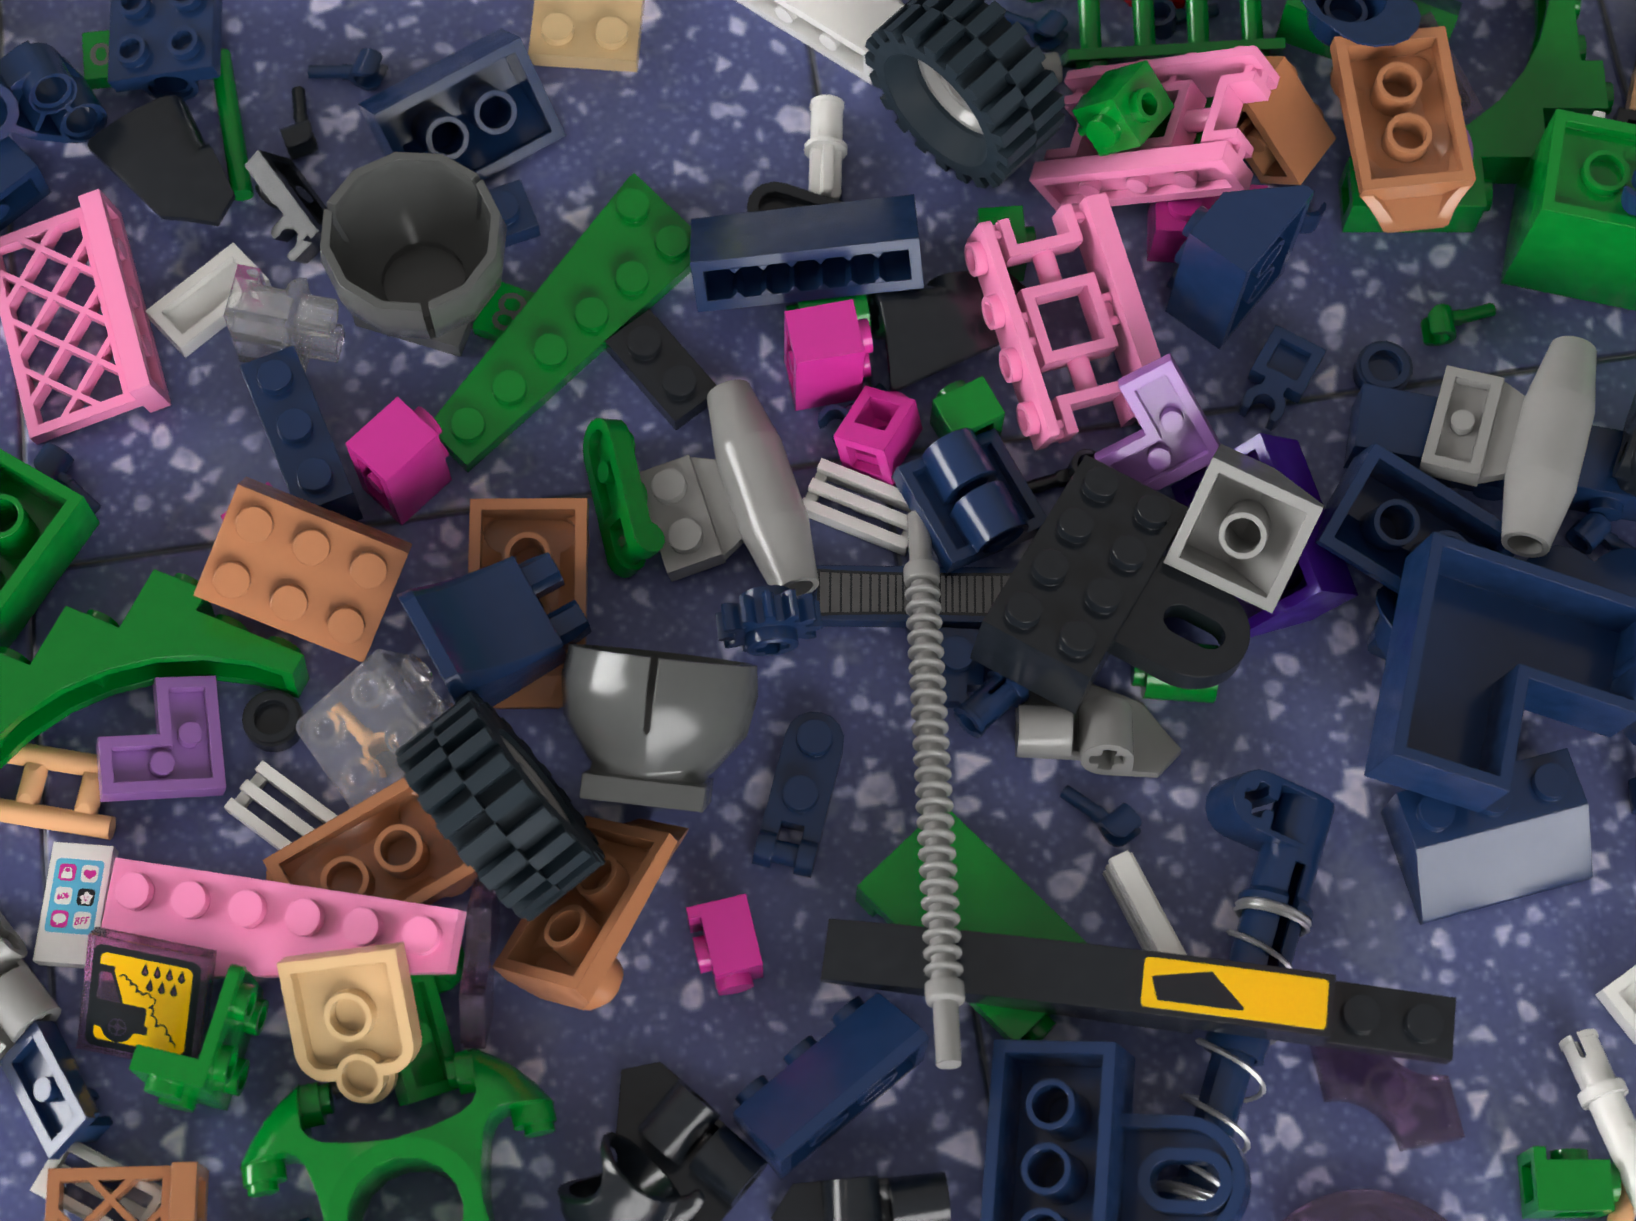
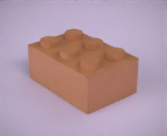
M246 476L236 487L193 596L364 663L413 544Z

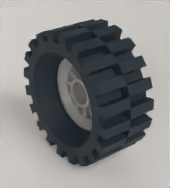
M910 0L867 39L865 47L869 51L865 54V63L874 69L869 74L873 86L882 89L884 94L879 98L886 110H894L899 117L895 123L903 133L909 130L917 139L914 145L923 153L931 152L936 157V164L947 172L953 168L958 180L968 184L973 179L978 188L986 189L989 185L992 188L998 187L1053 137L1064 123L1065 114L1060 111L1065 106L1064 97L1053 90L1059 84L1054 71L1044 69L1042 62L1046 57L1039 46L1031 47L1024 39L1028 32L1018 21L1012 25L1004 17L1006 9L995 0L990 5L985 3L984 0Z
M468 693L396 750L395 754L398 757L396 760L398 766L405 773L403 776L407 784L418 794V802L424 811L430 814L436 821L437 825L435 826L458 850L457 855L462 861L476 871L479 880L489 891L493 889L500 902L508 909L512 907L518 917L532 921L605 864V855L598 846L599 842L595 835L586 827L587 823L581 813L570 803L571 799L563 788L557 785L546 766L540 763L534 756L528 744L515 734L512 726L503 717L500 718L496 710L487 701L484 702L478 694Z

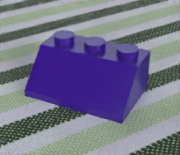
M1259 433L1234 448L1238 452L1275 468L1322 503L1298 440ZM1208 466L1171 486L1177 502L1190 507ZM1325 508L1321 512L1273 613L1234 596L1247 615L1250 625V638L1311 621L1358 596L1346 562L1315 543Z

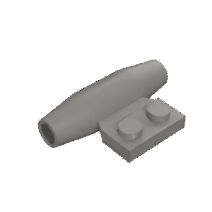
M1576 336L1555 338L1550 343L1526 396L1506 383L1503 377L1449 365L1446 366L1419 470L1431 477L1475 487L1481 483L1504 480L1501 543L1504 548L1516 555L1535 558L1542 557L1549 552L1576 494L1595 415L1596 347L1588 340Z
M738 379L723 382L715 386L707 394L715 459L686 455L639 472L641 482L647 490V507L651 522L658 525L665 536V543L660 553L671 582L724 564L726 559L745 543L767 585H781L795 589L796 596L811 593L818 587L819 579L810 522L782 440L747 381Z

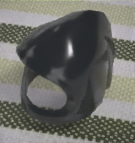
M615 1132L604 1134L601 1140L600 1153L603 1172L586 1178L571 1180L560 1185L557 1190L560 1209L565 1221H691L705 1202V1195L700 1189H696L686 1195H680L670 1178L646 1152L627 1137ZM611 1147H612V1148L616 1151V1153H617V1161H616V1162H615V1159H614V1157H613V1154H612V1151H611Z

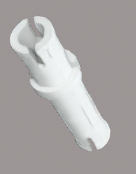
M1593 1028L1581 1030L1576 1033L1585 1050L1586 1057L1579 1042H1574L1571 1035L1562 1039L1559 1042V1047L1564 1052L1581 1089V1092L1577 1095L1583 1110H1590L1611 1159L1620 1172L1621 1181L1634 1208L1636 1217V1120L1625 1099L1629 1090L1623 1078L1615 1077L1598 1039L1597 1030Z

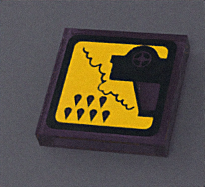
M96 926L88 934L76 1048L132 1060L136 1046L139 1044L199 1059L207 1036L217 951Z

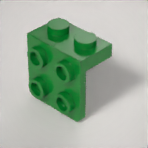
M233 963L230 965L199 1059L137 1044L129 1070L145 1083L144 1091L158 1096L157 1103L179 1111L193 1113L196 1104L227 1111L232 1095H241L248 1078L250 1061L244 1057L251 1035L259 1036L266 1022L269 1002L267 999H263L264 991L245 966Z

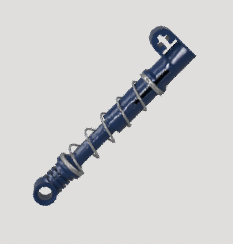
M1256 769L1219 781L1211 787L1206 797L1205 810L1208 821L1214 830L1224 837L1259 852L1250 885L1239 893L1238 899L1235 902L1236 906L1233 908L1240 920L1236 931L1231 929L1227 931L1228 935L1234 936L1228 960L1293 969L1291 965L1299 937L1311 932L1313 911L1308 904L1335 805L1329 799L1269 771ZM1273 803L1271 810L1265 809L1251 813L1254 808ZM1208 1031L1206 1039H1196L1197 1044L1204 1046V1049L1211 1053L1200 1095L1183 1093L1180 1097L1182 1100L1196 1106L1195 1117L1214 1123L1232 1138L1235 1131L1240 1134L1244 1139L1242 1152L1245 1154L1251 1149L1250 1140L1243 1129L1237 1125L1243 1103L1257 1100L1266 1093V1084L1253 1067L1264 1065L1269 1045L1277 1041ZM1252 1074L1260 1083V1091L1256 1095L1245 1097ZM1180 1165L1175 1178L1156 1182V1188L1160 1197L1164 1199L1207 1200L1217 1192L1220 1185V1177L1217 1169L1212 1166Z

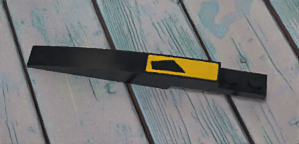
M829 918L820 982L925 996V984L931 978L925 975L924 968L931 962L924 958L923 951L930 945L923 941L922 935L929 928ZM959 930L961 939L955 943V945L962 949V955L956 961L962 964L964 970L957 978L964 982L965 1002L1188 1034H1192L1197 1029L1439 1064H1448L1453 1060L1456 997L1336 981V975L1042 938Z

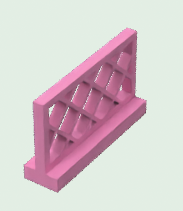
M100 189L78 196L81 207L0 236V317L29 437L37 445L144 406L150 413L171 406L122 214ZM78 227L81 228L83 240L72 258L53 251L63 233ZM22 248L33 251L34 254L20 277L6 272L3 255ZM48 258L66 266L52 292L33 284ZM88 259H89L90 267L87 266V265H85V263L87 262ZM80 273L93 278L96 286L84 307L65 299ZM10 284L14 285L12 291L10 288ZM28 292L46 300L32 326L19 321L16 313ZM60 306L78 314L64 341L45 333ZM100 307L103 315L97 313ZM92 321L105 326L108 333L96 356L77 348ZM21 332L26 333V336L24 337V339L22 338V333H21ZM40 340L58 348L44 375L30 370L28 362ZM72 355L91 363L76 390L57 382ZM112 357H114L115 364L110 363ZM104 370L119 376L123 394L100 402L89 396ZM33 380L38 382L36 389L34 387ZM52 389L71 398L61 417L43 423L40 409Z

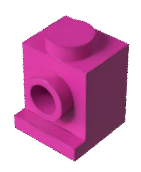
M864 386L833 436L842 466L895 486L892 476L897 466H900L923 429L916 400L908 398L897 391L887 392Z
M746 894L686 907L690 933L703 931V935L692 938L700 974L712 971L718 995L721 996L737 994L753 988V980L763 978V962Z

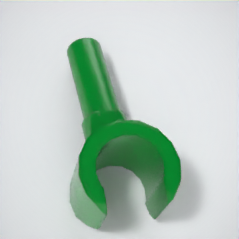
M1488 303L1463 310H1452V307L1448 304L1434 306L1428 316L1422 319L1420 323L1424 344L1427 346H1441L1453 342L1457 337L1455 326L1495 316V305Z

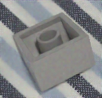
M1220 444L1163 563L1273 613L1325 505L1275 468Z

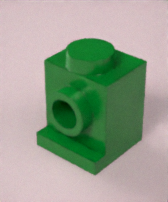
M1533 1146L1517 1155L1522 1219H1598L1615 1211L1614 1202H1618L1621 1196V1177L1618 1168L1610 1163V1159H1589L1588 1150L1581 1148L1549 1151L1550 1159H1547L1546 1146Z

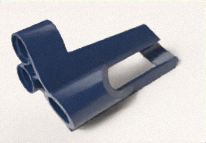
M25 41L0 59V140L13 132L40 141L82 143L88 142L95 134L105 128L108 116L86 79L52 46L38 42L30 44L29 41Z

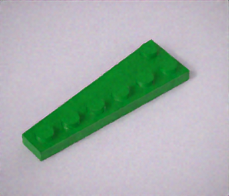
M635 173L623 183L434 417L442 429V433L439 435L441 443L445 446L449 455L467 472L473 469L606 349L605 341L651 309L691 273V226Z

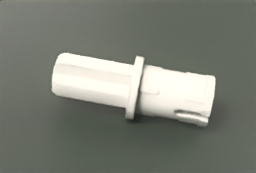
M819 95L811 99L810 139L804 144V153L809 158V191L838 200L841 196L842 159L847 155L848 148L846 142L842 140L843 109L845 103L841 98L834 95Z

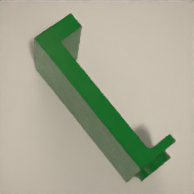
M952 811L949 812L955 821L949 830L954 832L956 837L950 846L955 848L957 853L956 857L950 862L954 863L958 870L955 876L951 878L956 880L959 886L957 891L953 893L959 899V905L953 911L958 913L961 919L954 928L963 931L1087 943ZM917 828L857 886L855 901L871 917L878 913L888 924L925 927L922 924L921 918L927 911L922 909L920 904L922 899L927 896L920 890V884L926 880L919 873V868L924 864L918 857V852L924 847L917 840V836L923 831L920 828ZM969 1003L1004 1040H1043L1057 1024L1050 1017L1052 1014Z

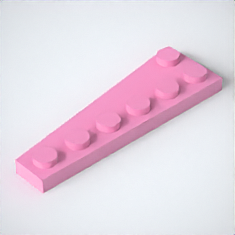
M115 857L97 945L106 944L194 962L201 968V978L225 979L232 963L245 966L253 977L279 978L276 963L286 956L404 942L410 975L456 974L467 912L459 909ZM158 970L155 974L156 977L159 976ZM104 971L99 973V979L114 981L112 973Z

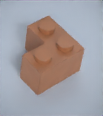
M1265 56L1280 76L1276 89L1271 90L1268 101L1243 104L1236 128L1240 129L1254 147L1252 157L1245 159L1261 183L1301 185L1335 141L1336 137L1325 121L1323 111L1313 102L1298 78L1296 68L1285 56Z

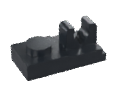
M257 150L244 166L257 182L255 190L260 198L269 206L280 209L283 213V217L272 228L271 235L275 240L289 242L297 233V243L287 254V257L290 261L307 264L320 252L323 213L327 207L290 158Z

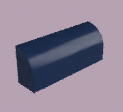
M914 194L692 218L690 267L697 311L707 312L924 288Z

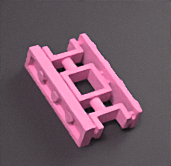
M1237 46L1230 49L1187 53L1185 55L1158 59H1141L1136 62L1107 66L1098 65L1091 68L1070 70L1066 74L1064 83L1073 92V95L1064 96V108L1077 122L1069 148L1047 150L1044 157L1045 161L1035 162L1029 181L1056 211L1062 205L1071 203L1072 206L1080 204L1084 197L1106 192L1110 206L1213 197L1221 196L1223 192L1249 190L1253 172L1243 159L1252 157L1254 147L1236 126L1243 104L1268 101L1271 90L1276 89L1280 76L1256 46ZM1147 60L1175 106L1171 111L1164 137L1148 138L1140 147L1100 157L1086 135H1079L1078 120L1073 114L1072 109L1106 71ZM1208 97H1214L1211 108H1205ZM1197 132H1203L1201 143L1193 144Z
M1106 192L1086 196L1076 206H1072L1071 203L1060 206L1052 217L1057 233L1055 236L1017 244L1010 220L1006 218L998 220L995 225H992L991 221L978 223L968 237L964 248L967 268L973 277H978L984 295L981 306L985 323L990 330L995 329L1001 347L999 352L1001 373L1007 383L1013 384L1019 404L1016 407V416L1019 428L1025 437L1030 436L1035 451L1045 449L1054 442L1063 443L1070 441L1079 432L1072 411L1113 401L1121 427L1132 425L1136 421L1140 425L1123 396L1118 381L1098 386L1090 361L1107 357L1114 351L1121 375L1124 377L1161 358ZM1079 246L1087 273L1062 279L1055 256L1074 252ZM1033 262L1040 285L1021 289L1015 295L1007 268ZM1078 296L1092 341L1052 351L1038 305ZM1068 367L1075 392L1056 396L1050 401L1041 373Z

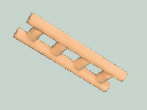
M28 743L6 763L24 766L16 799L0 798V822L107 840L113 838L116 829V818L114 816L98 814L101 802L97 754ZM49 771L83 776L74 810L40 804Z

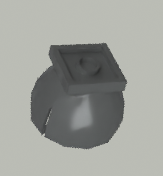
M394 152L353 170L327 201V209H324L320 243L321 263L341 302L352 314L355 326L461 357L477 316L501 286L507 225L484 180H481L474 171L443 154Z
M569 644L561 674L563 715L586 756L592 762L590 769L582 773L579 798L703 812L711 803L714 778H708V776L716 771L747 737L758 698L757 666L738 661L672 652Z

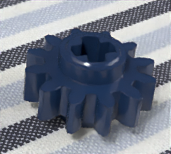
M765 585L746 590L739 596L740 603L721 604V612L715 613L718 640L724 641L725 648H734L742 645L743 652L753 656H775L790 652L798 647V638H815L816 630L823 629L820 603L814 600V594L806 593L796 596L795 589L781 585Z

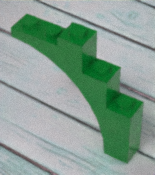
M1535 0V32L1524 71L1499 101L1472 122L1465 125L1473 143V166L1476 176L1473 186L1460 200L1449 225L1443 228L1405 232L1473 233L1483 213L1489 212L1493 200L1492 184L1518 183L1556 109L1591 116L1594 111L1605 112V115L1611 113L1614 103V88L1611 82H1606L1603 60H1585L1587 52L1586 38L1583 34H1578L1577 19L1580 14L1581 0ZM1349 156L1338 183L1342 232H1383L1376 217L1360 197L1352 157Z
M154 569L120 627L114 619L100 611L89 609L85 614L65 606L32 662L13 649L0 647V769L33 738L71 713L115 694L152 686L155 678L216 675V681L250 684L270 690H281L293 697L299 698L310 679L304 654L301 653L296 645L284 638L270 636L269 639H265L248 632V629L241 622L230 616L217 614L215 617L211 602L193 596L199 582L193 577L182 573L170 576Z

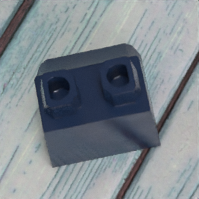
M549 552L527 559L520 564L517 563L514 556H511L477 571L443 582L411 588L397 595L410 623L455 704L472 692L473 694H478L484 702L487 701L494 707L565 662L566 650L569 644H577L592 632L590 624L576 600L563 605L549 614H546L538 599L565 585L564 579Z

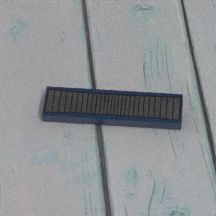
M816 565L819 585L815 589L814 600L820 603L823 627L907 628L906 621L910 616L905 610L909 601L906 600L904 595L907 589L903 578L904 566ZM939 567L940 583L937 587L941 591V596L937 601L942 606V610L938 614L943 622L941 627L980 629L983 619L1015 568L961 567L946 573L943 567Z

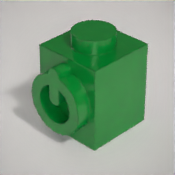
M1144 60L1106 71L1095 85L1080 98L1072 112L1078 120L1079 135H1086L1101 157L1142 146L1175 106L1148 61Z

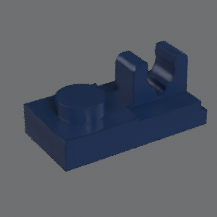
M35 1020L1 1058L0 1064L48 1158L60 1159L74 1142H97L112 1126L113 1121L110 1116H99L100 1111L95 1104L99 1095L95 1089L86 1087L78 1072L79 1067L55 1022Z

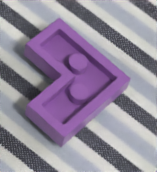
M1171 353L1118 379L1119 388L1142 429L1094 453V459L1156 491L1210 464L1221 443Z
M216 675L155 678L153 696L157 734L103 736L97 739L96 753L100 802L224 795L226 778Z

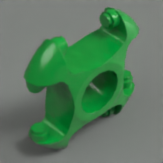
M472 1047L468 1050L454 1052L453 1056L445 1057V1067L450 1088L459 1086L461 1095L475 1093L473 1101L462 1112L430 1127L394 1139L357 1143H334L314 1140L311 1130L312 1127L326 1125L327 1115L335 1112L330 1084H320L319 1081L304 1085L298 1084L270 1113L250 1143L240 1165L243 1188L247 1189L248 1197L250 1198L278 1193L280 1191L279 1184L288 1180L286 1165L301 1164L306 1167L315 1188L324 1221H363L371 1198L388 1181L408 1172H432L450 1179L457 1186L463 1201V1221H495L492 1210L491 1162L492 1140L497 1126L506 1118L511 1117L513 1130L524 1131V1137L526 1138L551 1134L556 1131L554 1123L557 1121L554 1101L532 1079L516 1067L496 1056Z

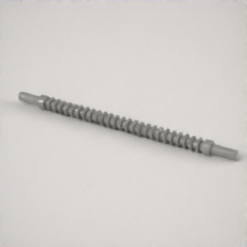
M914 510L907 515L909 562L903 568L904 584L907 587L904 595L906 600L909 601L905 610L910 616L906 621V626L911 631L907 635V641L911 645L907 653L908 657L912 660L908 669L913 675L909 685L914 690L910 696V701L915 705L911 710V716L916 721L911 729L913 734L917 736L912 742L913 748L917 751L913 761L919 767L914 772V778L920 783L915 788V794L920 798L915 807L917 812L922 814L918 817L916 824L918 828L923 830L917 836V840L920 845L924 846L918 852L919 859L924 862L919 868L920 876L926 879L920 884V890L923 894L927 895L920 902L922 909L927 911L921 918V921L925 927L929 928L923 933L922 938L925 943L930 945L925 948L923 955L926 960L931 962L924 968L925 975L931 978L925 984V1000L927 1005L933 1008L936 1066L940 1069H955L962 1065L959 1006L965 1002L964 982L957 978L964 970L962 964L956 961L961 957L962 949L955 945L961 939V933L954 927L959 924L961 919L959 914L953 911L959 905V899L953 895L959 886L957 881L951 878L957 873V866L950 862L956 857L957 853L955 848L950 846L956 837L954 832L949 830L955 821L953 816L949 814L954 807L953 801L947 798L951 795L953 789L952 785L946 782L951 778L952 773L946 766L949 764L951 757L945 751L950 745L949 738L945 736L949 726L943 720L947 717L948 710L943 705L947 700V694L942 690L946 685V679L941 675L945 670V664L941 660L945 652L944 648L940 645L944 637L943 633L939 630L943 624L942 618L938 615L942 610V606L937 601L941 596V591L937 587L940 583V568L938 563L932 559V543L929 532L920 516Z

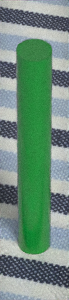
M221 48V75L219 78H213L227 172L229 183L236 196L235 200L246 201L254 196L251 174L244 166L248 161L231 52L228 49Z

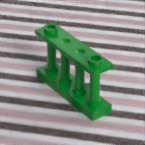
M1078 0L1080 49H1068L1061 56L1062 68L1076 67V70L1098 65L1107 66L1129 63L1141 59H1158L1185 55L1187 53L1230 49L1237 46H1256L1264 56H1275L1286 49L1285 37L1263 38L1262 0H1240L1242 40L1210 41L1208 0H1186L1188 43L1156 44L1154 0H1132L1134 46L1102 47L1100 0Z

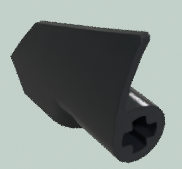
M175 95L164 96L144 104L109 124L95 134L87 143L90 152L161 219L219 226L236 198L210 143H205L182 97Z
M969 271L950 272L935 277L921 289L869 294L868 307L871 320V334L876 340L885 339L890 391H900L929 376L1000 345L995 329L990 330L983 317L981 303L984 295L978 277H973ZM1009 273L1015 295L1021 289L1027 288Z
M662 1062L621 1069L616 1133L627 1137L646 1152L670 1178L680 1195L689 1194L696 1189H700L704 1193L705 1202L691 1221H722L757 1180L768 1162L719 1120L720 1114Z
M945 1172L887 1178H878V1175L794 1183L771 1219L773 1221H951L947 1178Z

